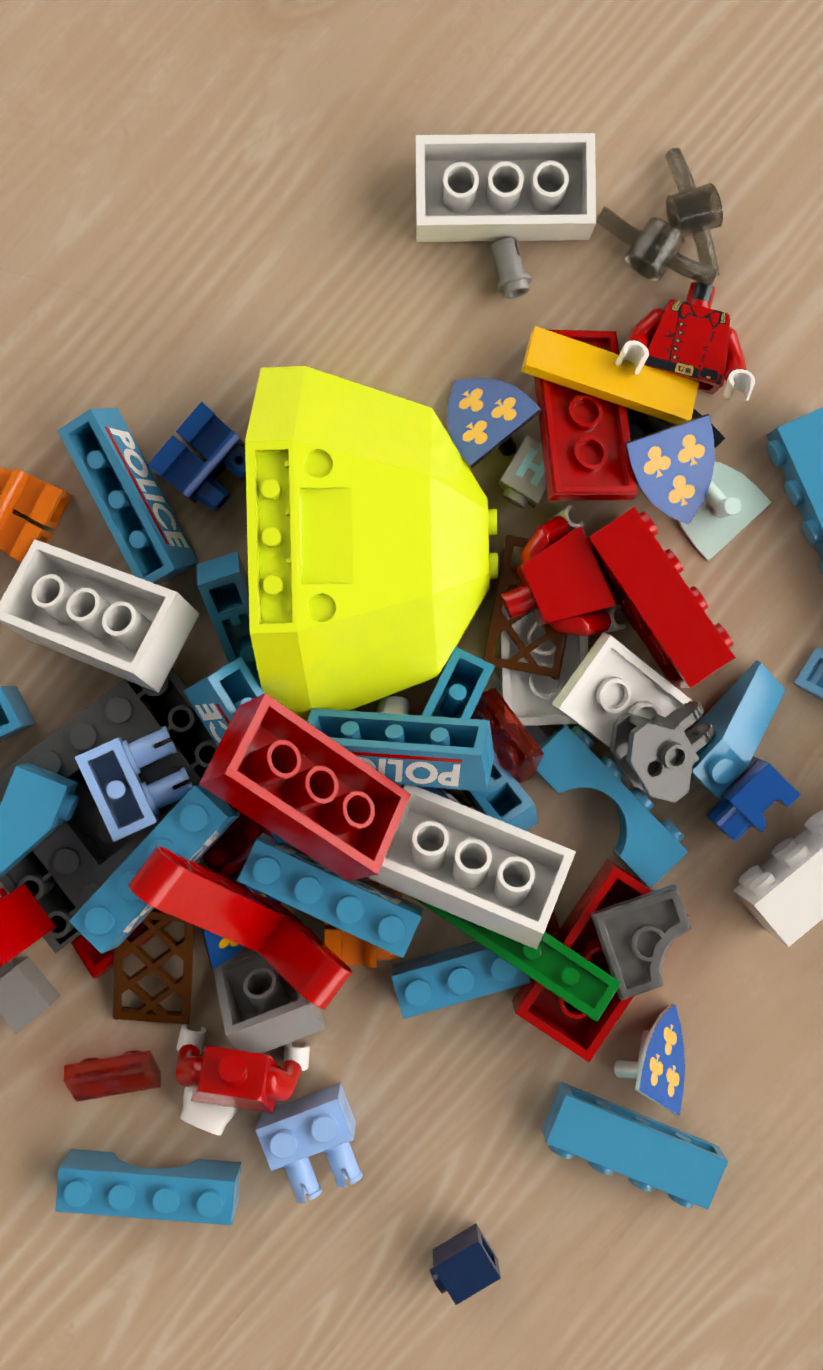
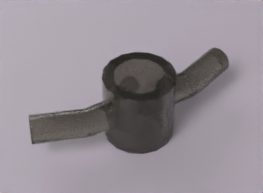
M672 148L665 154V160L676 182L679 193L669 195L666 199V212L670 229L677 240L693 236L703 279L719 276L720 272L710 230L722 226L723 210L720 196L712 183L696 187L681 149Z
M606 206L597 215L596 222L619 240L631 246L625 255V260L633 270L643 277L653 281H660L669 268L684 277L707 286L714 282L717 275L715 268L694 261L679 253L686 242L685 238L676 227L667 221L656 217L650 218L642 231H640Z

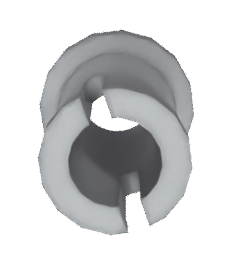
M510 237L493 243L490 246V250L493 253L500 279L497 284L498 291L503 292L504 297L507 299L517 298L529 292L528 284L531 282V276L524 271L518 248V240Z

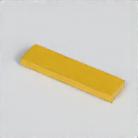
M537 326L534 327L530 334L521 372L674 424H680L692 419L699 382L645 365L640 373L635 375L636 367L632 362L623 360L620 367L615 365L618 354Z

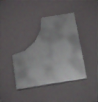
M673 884L590 912L610 974L621 982L617 990L619 999L624 1000L662 987L661 968L666 951L677 937L692 929L678 887Z

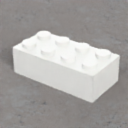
M595 133L416 135V242L499 241L510 237L518 241L590 239L596 225Z
M34 539L0 601V623L20 637L157 693L162 688L200 614L176 591Z
M405 785L403 789L411 794L378 875L369 876V879L537 950L576 851L420 787Z
M823 810L807 820L805 823L807 829L795 839L790 837L779 843L771 852L773 857L761 867L755 865L744 872L738 880L740 885L732 890L762 927L788 947L823 919Z

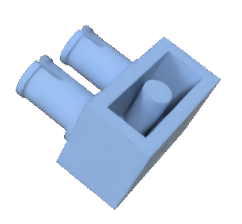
M166 726L129 744L127 740L123 741L119 737L75 757L113 842L158 821L157 815L160 814L159 809L181 800L193 787L192 782L177 789H173L174 785L189 779L185 767L148 785L145 781L141 782L138 775L141 773L140 768L170 754L178 753L173 741L154 748V744L171 737Z
M341 1083L277 1106L274 1109V1114L265 1112L260 1114L255 1131L270 1170L285 1168L295 1194L296 1203L306 1202V1194L312 1200L322 1192L308 1158L320 1152L326 1154L336 1180L335 1183L339 1188L347 1187L346 1179L348 1177L352 1185L363 1176L349 1143L354 1140L356 1121Z

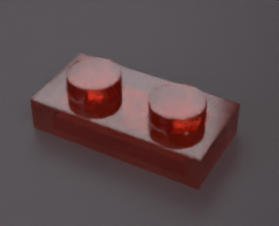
M496 688L483 692L470 719L490 720L493 750L501 767L506 771H510L519 784L532 779L544 755L543 751Z
M133 1050L120 1056L103 1059L87 1058L80 1063L64 1065L63 1081L75 1101L79 1102L160 1088L161 1071L150 1050Z

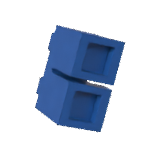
M201 401L176 432L205 457L207 461L203 462L172 435L147 466L194 503L200 501L203 505L217 512L231 495L215 481L227 467L240 480L243 481L246 478L245 443Z
M753 756L749 766L720 796L721 800L705 816L721 832L736 842L751 827H754L761 833L763 832L766 821L762 813L775 801L789 807L801 794L770 763Z

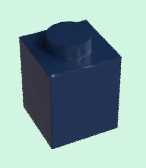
M477 1223L433 1249V1268L430 1269L432 1279L442 1294L445 1292L449 1293L455 1305L501 1279L498 1258Z

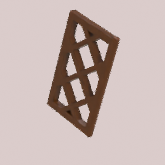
M506 535L483 660L495 665V667L548 676L554 680H559L568 634L557 633L551 628L549 623L541 626L546 634L525 647L511 625L530 612L536 617L534 611H528L509 620L502 613L503 602L501 594L505 593L506 589L512 585L515 588L522 585L518 575L510 567L514 546L524 548L529 541L527 538ZM506 630L519 649V652L508 660L493 657L497 635ZM549 639L556 646L552 668L539 666L530 654L531 651ZM524 657L527 663L518 662V660Z
M154 908L142 921L147 927L132 938L128 936L119 947L114 948L113 1019L189 1025L191 1020L195 925ZM169 921L185 922V936L178 942L162 927ZM153 933L169 947L155 959L138 945ZM128 951H131L145 964L143 968L132 976H129L123 970V955ZM175 954L183 960V975L177 980L161 966ZM151 972L167 985L166 988L153 997L137 983ZM129 989L144 1004L138 1008L122 1007V993ZM175 992L182 999L181 1012L167 1011L160 1002Z

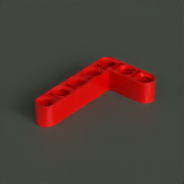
M157 846L128 884L130 890L148 905L258 952L300 995L321 1009L325 1010L353 972L308 927L278 902L162 846Z

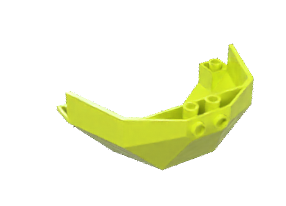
M307 366L261 367L245 439L249 630L262 691L307 721L312 708L351 711L440 677L454 648L458 646L490 590V579H498V552L489 553V535H497V509H488V498L431 407Z

